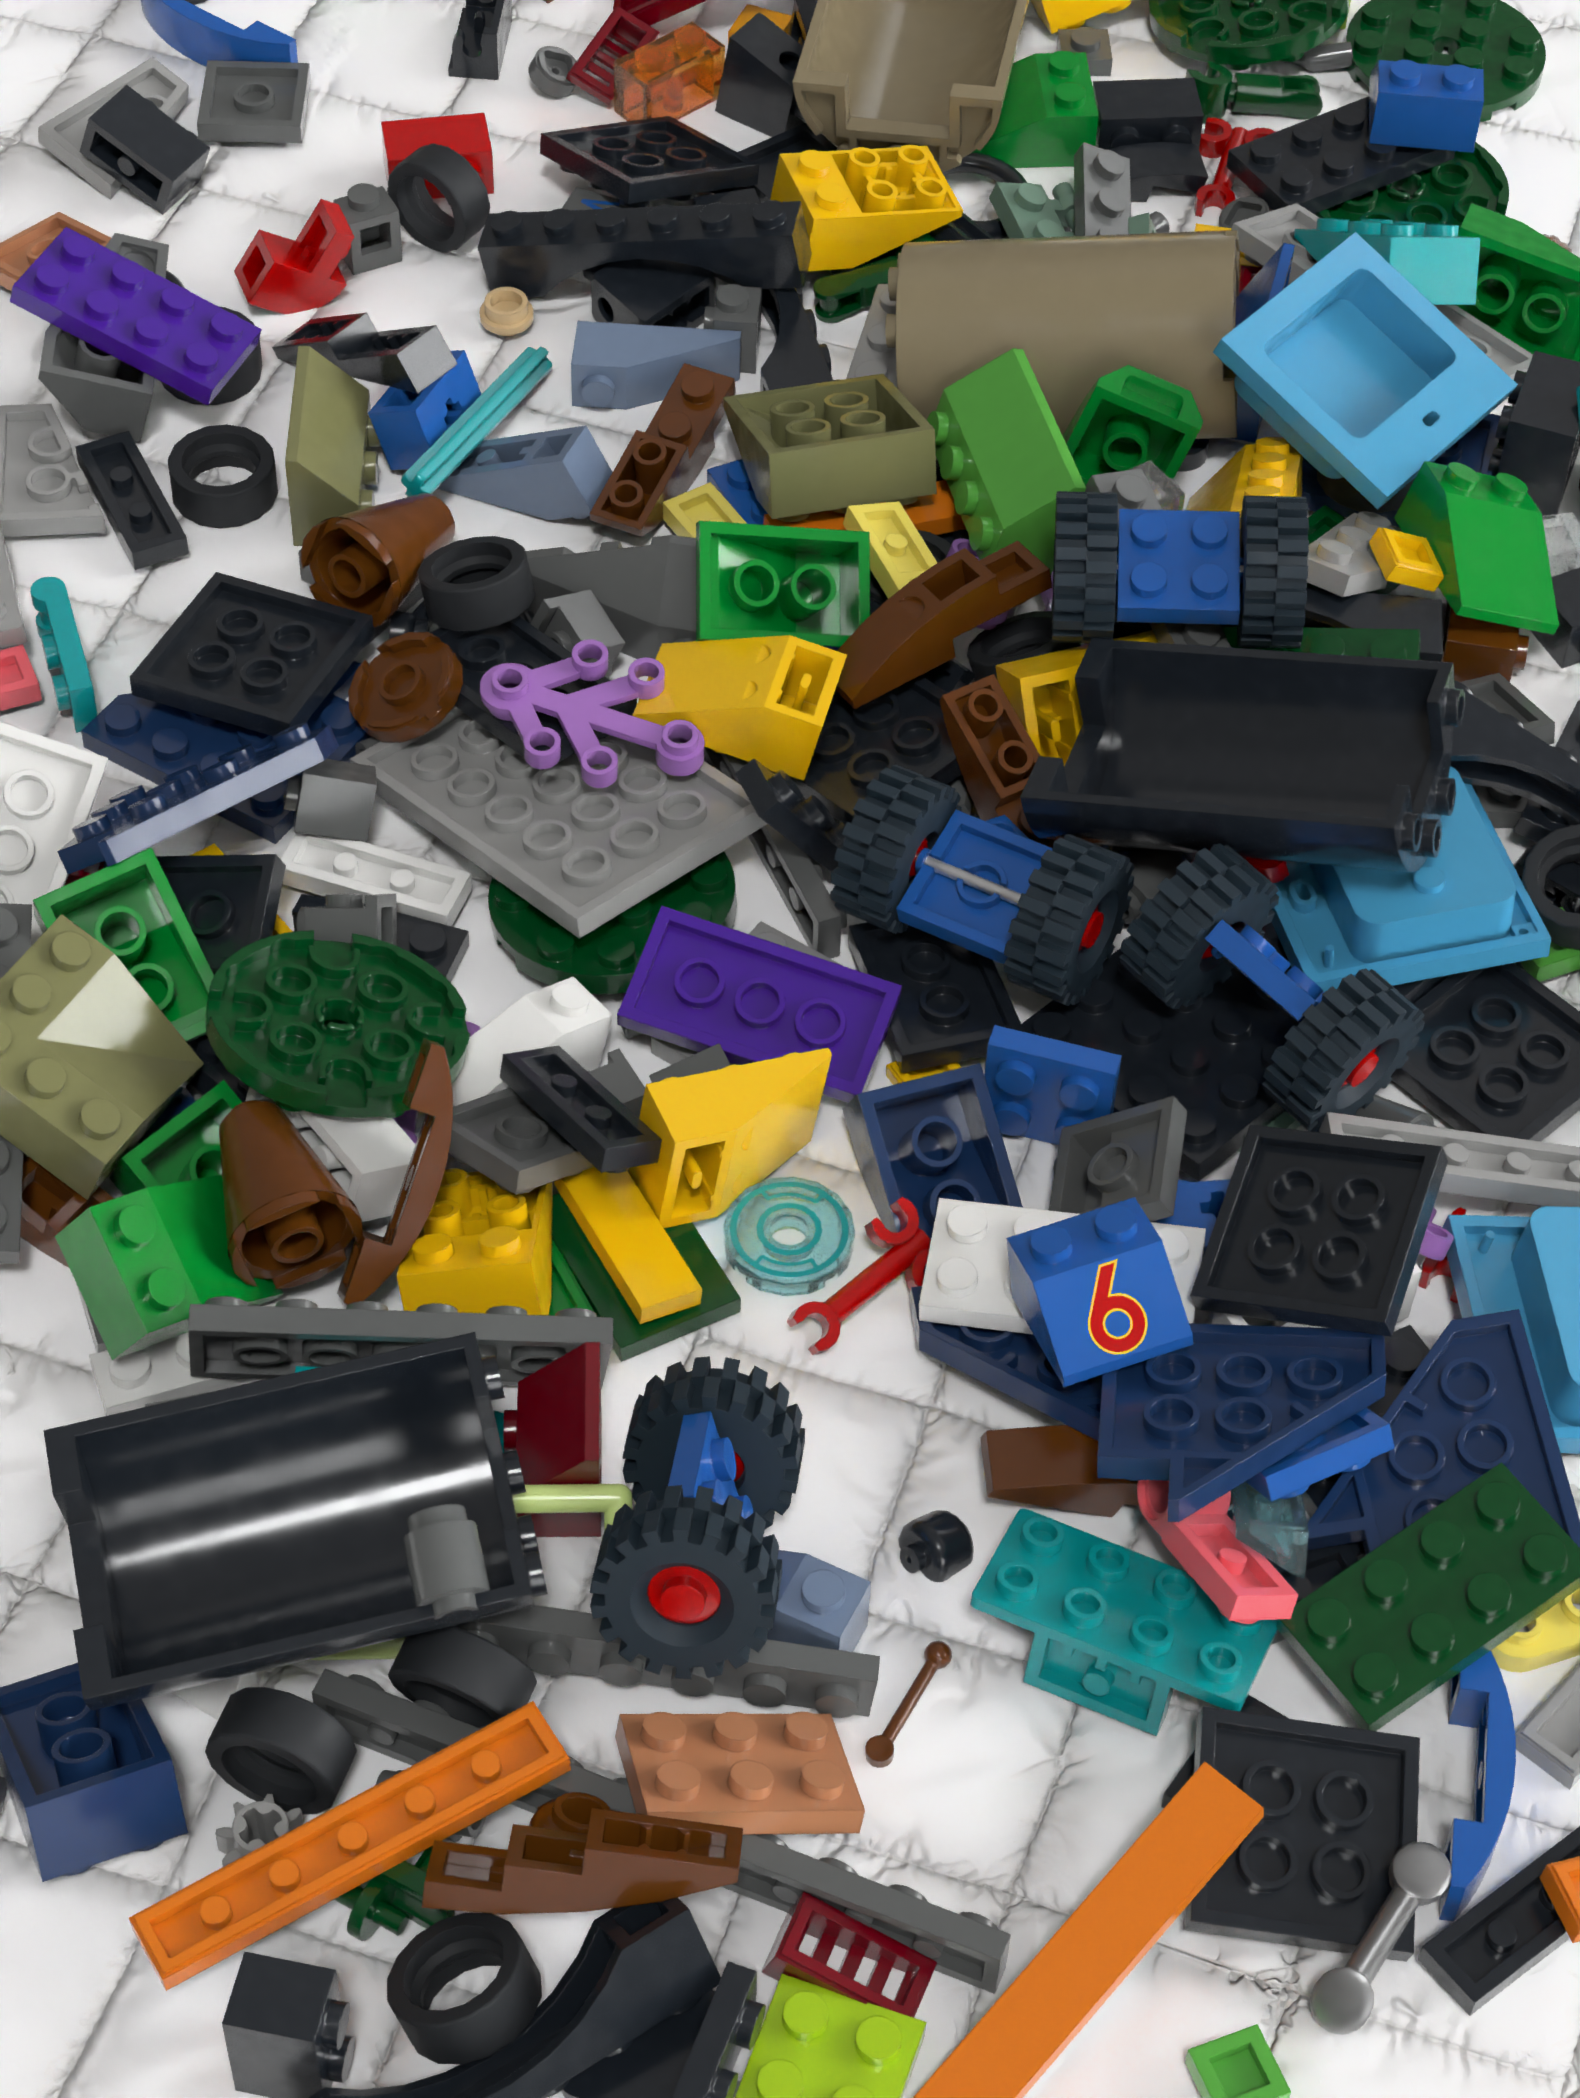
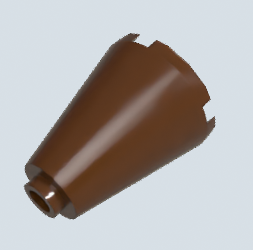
M420 493L325 519L313 526L303 539L300 556L302 569L309 565L315 581L314 584L309 586V589L315 600L372 615L373 626H380L395 614L420 582L417 572L423 560L437 549L450 544L455 535V522L447 505L438 497L428 493Z
M250 1100L238 1104L225 1116L219 1127L227 1250L233 1271L246 1284L256 1287L254 1278L272 1279L276 1289L292 1288L316 1281L339 1268L347 1260L344 1249L353 1237H355L357 1243L359 1242L363 1230L362 1219L358 1209L279 1106L272 1102Z

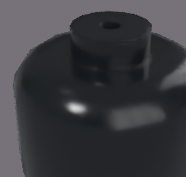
M936 1510L912 1520L903 1527L898 1538L901 1549L900 1560L903 1567L910 1573L921 1571L927 1579L933 1582L946 1581L967 1567L973 1560L974 1546L972 1536L960 1518L949 1511Z

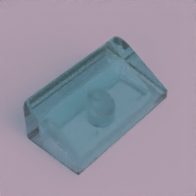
M1247 1482L1232 1489L1231 1506L1235 1538L1299 1578H1305L1309 1531L1302 1494L1288 1499H1276L1271 1502Z

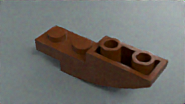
M684 363L645 432L636 430L591 509L589 513L590 520L643 537L663 521V502L689 490L714 450V432L725 413L723 397L736 394L735 378Z
M1019 541L981 560H978L966 548L945 558L910 581L886 600L844 642L838 652L847 654L835 690L854 709H857L955 658L953 644L955 637L1052 588L1050 569Z
M992 674L942 695L939 702L948 735L965 784L980 819L986 821L1006 815L1029 839L1053 848L1054 840L1039 838L1034 834L1026 820L1020 799L1040 754L995 675Z

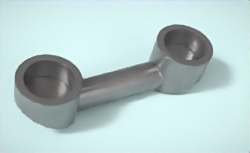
M1411 1842L1403 1845L1396 1852L1390 1863L1388 1873L1392 1890L1345 1967L1334 1968L1326 1972L1316 1982L1310 1996V2009L1316 2022L1326 2031L1339 2035L1350 2034L1365 2024L1374 2006V1991L1371 1983L1418 1906L1434 1903L1449 1887L1452 1878L1451 1865L1446 1855L1436 1846L1426 1842Z

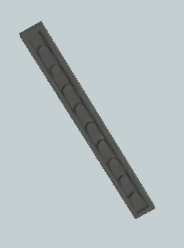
M324 1669L312 1691L313 1703L334 1716L351 1734L355 1744L409 1765H414L485 1727L481 1726L478 1728L454 1719L443 1708L426 1700L411 1702L387 1693L378 1683L362 1675L352 1674L346 1677ZM570 1756L571 1771L510 1803L535 1813L539 1806L565 1793L581 1792L600 1798L613 1811L636 1814L627 1778H615L612 1780L588 1771ZM773 1834L742 1835L738 1882L721 1886L787 1913L800 1895L806 1892L866 1926L872 1927L936 1961L935 1971L993 1994L996 1993L1006 1969L1011 1934L999 1930L988 1918L973 1912L957 1914L929 1903L921 1893L910 1887L898 1884L885 1886L859 1876L851 1866L840 1860L829 1857L818 1860L790 1849L784 1841Z

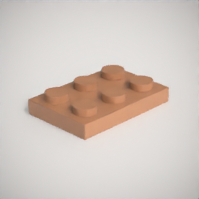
M667 1712L619 1714L615 1739L636 1814L743 1828V1835L860 1833L865 1808L831 1714H813L810 1712H795L792 1714H743L739 1712H725L722 1714H671Z

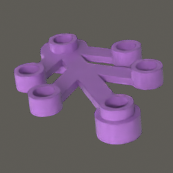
M588 639L580 641L573 647L572 657L532 670L517 663L499 664L489 669L480 681V697L483 704L495 717L513 722L524 744L525 761L533 768H551L561 758V739L559 734L551 728L542 727L536 711L558 718L581 763L582 780L594 788H605L616 781L618 777V757L611 748L600 745L593 730L654 749L658 767L669 775L687 776L693 774L700 769L704 762V736L693 723L686 720H673L662 726L608 708L636 698L653 699L663 692L665 670L663 665L656 659L639 658L630 664L627 676L570 694L551 690L578 679L596 681L606 675L608 671V649L602 642ZM586 658H595L598 661L593 663H587L582 660ZM642 676H650L655 679L650 681H643L638 678ZM539 745H546L550 747V749L546 751H538L535 750L534 747ZM595 764H604L608 766L607 768L602 770H596L591 768V766Z

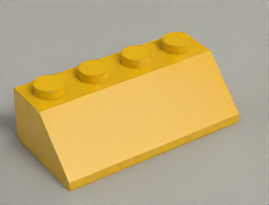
M1263 437L1257 439L1256 444H1246L1189 498L1186 510L1240 512L1241 518L1244 496L1302 497L1303 456L1283 437Z

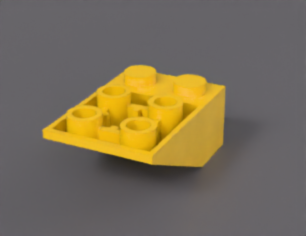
M904 145L892 148L869 149L857 147L852 150H806L800 153H781L770 200L779 202L801 201L812 252L808 271L852 269L906 242L962 217L963 214L960 203L928 146Z
M1152 630L1113 639L1158 643ZM1089 644L995 665L997 681L1040 756L1063 758L1064 766L1083 725L1075 675Z
M791 635L662 643L656 660L663 665L665 670L664 690L653 699L639 698L633 716L662 726L673 720L689 721L703 734L704 747L748 762L756 759L772 772L777 773L779 770H783L789 776L804 781L847 654ZM648 676L647 681L653 680L655 678Z
M829 1048L803 1053L794 1052L778 1058L743 1065H729L718 1070L684 1077H669L659 1082L646 1084L639 1119L662 1139L658 1163L630 1167L628 1172L663 1228L718 1217L811 1141L832 1057Z
M458 1168L445 1169L431 1212L419 1236L399 1264L397 1281L404 1311H416L421 1305L439 1303L454 1306L457 1308L458 1313H486L488 1309L496 1306H515L525 1309L527 1315H549L552 1299L553 1182L536 1187L531 1192L515 1195L501 1189L495 1181L479 1171L466 1172Z

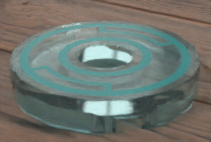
M794 1176L766 1179L746 1188L730 1204L723 1224V1241L727 1261L734 1271L736 1266L738 1271L746 1276L747 1283L760 1291L781 1296L811 1294L825 1287V1281L833 1278L837 1273L839 1277L848 1268L855 1246V1229L852 1213L837 1193L816 1181ZM782 1229H795L804 1234L806 1238L800 1243L786 1245L776 1241L772 1235Z

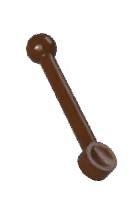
M934 1641L926 1646L924 1651L926 1662L882 1735H876L867 1741L865 1756L867 1762L873 1767L884 1768L893 1761V1743L937 1669L945 1668L950 1663L952 1651L945 1642Z

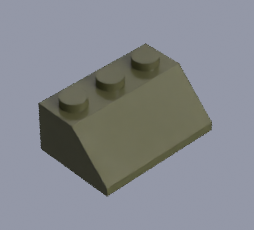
M298 346L285 456L294 546H302L303 539L312 527L325 519L375 506L374 490H367L368 485L378 484L377 451H371V447H381L368 414L371 410L369 389L310 346Z

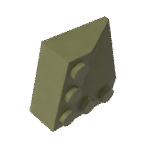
M884 374L723 397V408L756 499L772 519H778L783 522H798L807 519L810 515L809 513L832 510L836 513L846 514L848 506L900 501L901 505H908L916 502L919 496L937 494L935 429Z
M61 914L0 979V1135L88 1200L116 1168L120 1159L131 1151L197 1075L204 1063L119 958Z

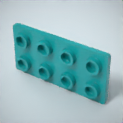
M1025 1508L1017 1512L974 1588L970 1605L974 1609L1035 1633L1023 1680L1024 1683L1155 1736L1158 1735L1166 1718L1174 1689L1226 1710L1241 1711L1278 1632L1276 1627L1277 1619L1258 1620L1253 1624L1229 1621L1219 1612L1217 1606L1196 1581L1181 1569Z

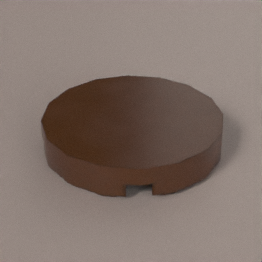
M408 632L388 639L376 649L380 654L370 664L366 660L361 663L354 674L348 690L349 710L368 735L381 742L403 743L426 734L441 723L454 707L463 685L462 664L449 645L443 643L439 637L429 632Z

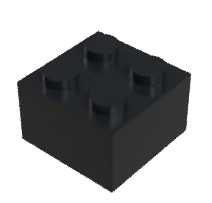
M1534 351L1527 372L1517 370L1514 376V381L1518 385L1510 394L1508 403L1515 406L1504 405L1495 435V438L1499 439L1498 445L1503 446V449L1494 448L1488 471H1492V476H1496L1498 473H1507L1523 481L1528 487L1527 493L1541 511L1542 518L1556 521L1580 450V426L1576 388L1580 386V362Z

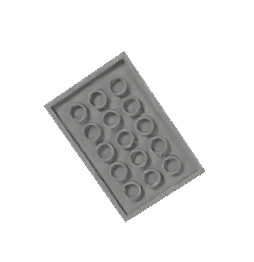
M456 706L450 710L441 723L423 736L403 743L380 741L350 758L351 763L375 766L377 779L376 794L579 939L767 825L757 815L742 786L705 761L700 769L693 774L687 776L669 775L658 767L654 749L610 735L598 741L601 746L609 747L617 754L618 777L608 787L594 788L582 780L581 763L576 753L543 771L533 768L525 761L522 755ZM595 764L591 766V768L596 770H602L608 767L604 764Z

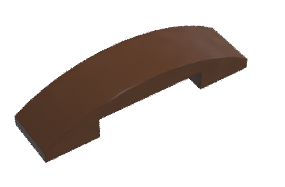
M425 1038L422 1041L402 1102L410 1109L425 1113L426 1116L385 1236L381 1237L363 1231L359 1242L357 1243L356 1239L354 1241L337 1291L342 1302L346 1304L364 1301L393 1273L419 1236L440 1189L451 1143L453 1091L445 1048L437 1042Z

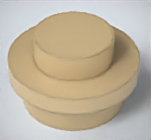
M499 287L491 290L486 295L479 312L482 326L500 336H514L531 326L534 319L533 307L528 301L526 294L514 287Z

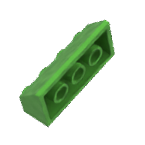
M1012 348L946 387L942 392L936 411H932L929 414L927 421L935 429V451L940 465L941 476L949 486L954 498L955 510L957 514L961 515L969 534L970 546L972 550L976 551L979 560L1019 541L1050 569V574H1052L1054 569L1057 491L1085 492L1086 486L1024 350Z

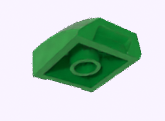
M1127 365L1100 377L1095 382L1063 434V438L1085 486L1092 475L1142 468L1159 503H1161L1202 427L1203 420L1190 390Z

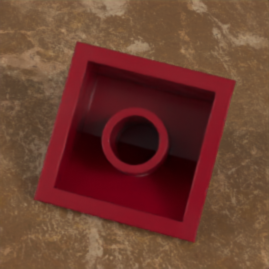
M585 1342L518 1382L517 1410H504V1451L517 1450L525 1485L601 1484L602 1407L600 1342ZM601 1512L516 1513L517 1517L531 1514L536 1537H601Z

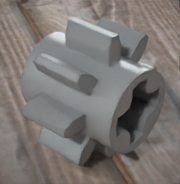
M267 1794L263 1801H256L246 1806L239 1802L233 1804L235 1817L232 1828L222 1827L216 1829L215 1832L218 1850L226 1854L222 1859L223 1867L303 1825L301 1809L298 1807L285 1813L280 1806L275 1804L273 1794Z

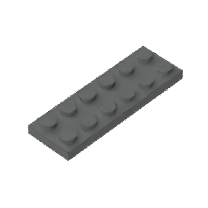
M228 1296L213 1297L206 1300L205 1304H190L188 1338L191 1377L270 1379L295 1373L296 1366L323 1367L475 1332L481 1358L496 1355L502 1386L518 1387L520 1380L583 1343L600 1342L602 1389L613 1346V1318L597 1317L594 1311L583 1308L563 1309L556 1312L555 1316L527 1315L525 1309L515 1306H496L488 1309L486 1313H458L457 1308L454 1306L439 1303L421 1305L416 1311L388 1310L386 1305L373 1301L353 1302L348 1304L346 1309L318 1308L316 1303L305 1299H286L277 1302L276 1306H247L246 1301Z

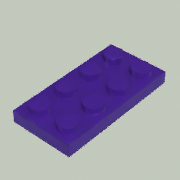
M68 227L63 229L15 282L9 301L209 406L256 348L262 329L239 318L237 315L220 308L186 288L180 287Z
M661 905L617 1013V1025L696 1052H701L720 1043L729 1063L734 1065L778 1058L794 1052L803 1053L829 1048L832 1057L823 1095L848 1103L857 1094L863 1093L866 1090L901 997L902 985Z

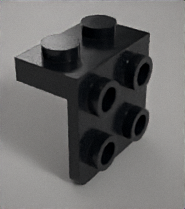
M728 1961L716 1991L710 1990L702 1995L700 2001L688 2011L671 2015L642 2033L625 2051L614 2056L605 2057L571 2078L568 2085L561 2090L565 2098H733L738 2080V2073L733 2072V2068L741 2048L751 2050L754 2046L765 2015L766 2005L756 2002L757 1971Z

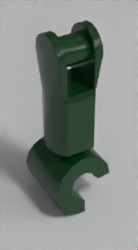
M1207 61L1205 75L1197 70L1187 69L1185 78L1195 79L1204 116L1203 124L1206 123L1207 118L1215 117L1221 119L1225 115L1227 102H1231L1232 112L1279 114L1300 119L1316 117L1323 108L1322 98L1319 95L1320 85L1313 76L1280 77L1277 75L1235 73L1233 77L1227 68Z
M926 233L909 242L937 240L929 233ZM903 245L897 247L895 256H889L849 272L825 276L816 280L813 291L820 300L815 305L817 319L825 323H834L862 308L871 306L878 284H888L889 267H897L898 253H901Z

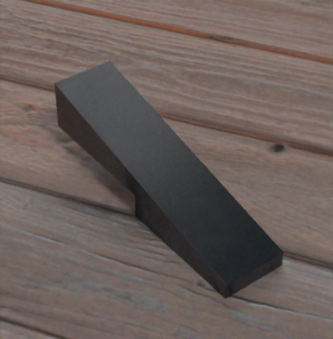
M367 312L310 319L272 347L278 359L296 363L298 346H310L353 378L417 394L457 365L437 325L378 332Z

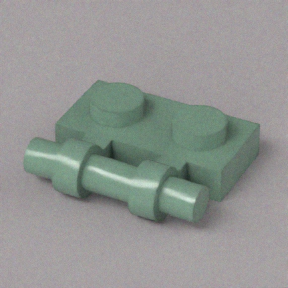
M1062 182L1056 185L1052 190L1054 199H1049L1044 188L1039 184L996 183L989 199L1009 238L1075 236L1074 190L1070 183ZM1064 227H1069L1071 232H1066Z

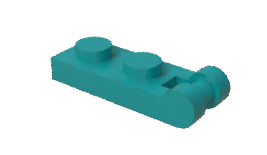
M43 577L36 580L30 589L32 604L39 611L36 615L37 632L42 641L48 671L60 670L61 675L51 676L58 710L70 709L76 733H78L97 716L93 685L66 586L59 578Z

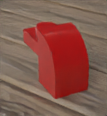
M320 199L296 240L259 229L234 270L248 304L281 314H293L328 304L347 285L338 267V263L349 253L354 235L339 204Z

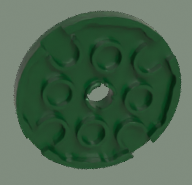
M1149 0L1151 28L1155 36L1166 46L1168 51L1206 63L1210 61L1222 64L1228 69L1235 71L1249 69L1254 64L1278 60L1293 62L1301 59L1306 51L1317 47L1337 32L1344 23L1349 10V0ZM1249 3H1254V7L1249 8Z
M1371 0L1365 3L1351 19L1345 41L1351 42L1353 54L1351 66L1346 69L1355 83L1363 81L1368 87L1371 71L1378 60H1411L1420 64L1442 66L1459 64L1469 68L1483 69L1484 104L1480 122L1491 120L1492 112L1508 106L1515 111L1526 104L1540 86L1546 61L1545 45L1539 31L1522 13L1501 0ZM1444 47H1448V54H1442Z
M1475 142L1473 153L1455 151L1454 159L1317 212L1315 215L1319 218L1349 219V221L1389 219L1393 221L1425 222L1426 224L1459 225L1460 229L1471 203L1506 215L1509 201V184L1505 172L1497 160L1484 147Z
M724 851L580 939L494 877H492L488 894L490 922L497 945L502 944L515 957V965L518 969L547 985H552L574 976L591 994L626 993L661 905L728 928L733 926L737 908L734 871Z
M314 930L288 932L266 937L241 948L223 962L216 971L211 981L205 1014V1026L209 1042L217 1057L230 1074L236 1076L260 1094L273 1099L276 1105L284 1110L291 1112L307 1111L336 1117L365 1118L380 1116L396 1118L403 1115L405 1111L411 1110L402 1100L423 1039L437 1042L445 1048L450 1068L451 1083H453L463 1067L470 1036L465 1021L467 1010L465 1003L456 988L443 974L425 960L409 951L382 940L353 933L351 942L345 943L314 940Z

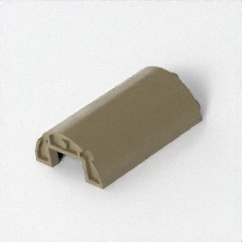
M818 0L793 79L794 95L801 115L816 136L822 133L837 146V150H852L857 147L874 149L901 147L904 145L928 146L942 172L960 166L965 156L976 149L981 151L997 127L1029 0Z
M1238 231L906 242L902 247L901 253H898L897 267H889L888 270L890 301H896V314L886 315L885 335L887 348H896L897 389L927 420L929 414L932 411H936L942 392L946 387L1012 348L1023 349L1062 436L1095 382L1102 376L1130 365L1191 391L1203 420L1196 439L1237 438L1238 393L1234 386L1236 374L1213 351L1219 341L1236 327V296H1239L1240 264Z

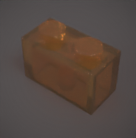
M690 22L615 60L614 112L626 121L671 116L679 120L714 102L718 98L725 63V45L695 23Z

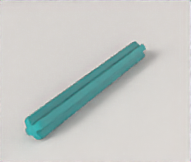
M540 346L536 350L532 347H527L402 475L401 483L407 488L405 492L407 497L420 493L433 494L550 372L552 362L547 358L549 351L546 348Z

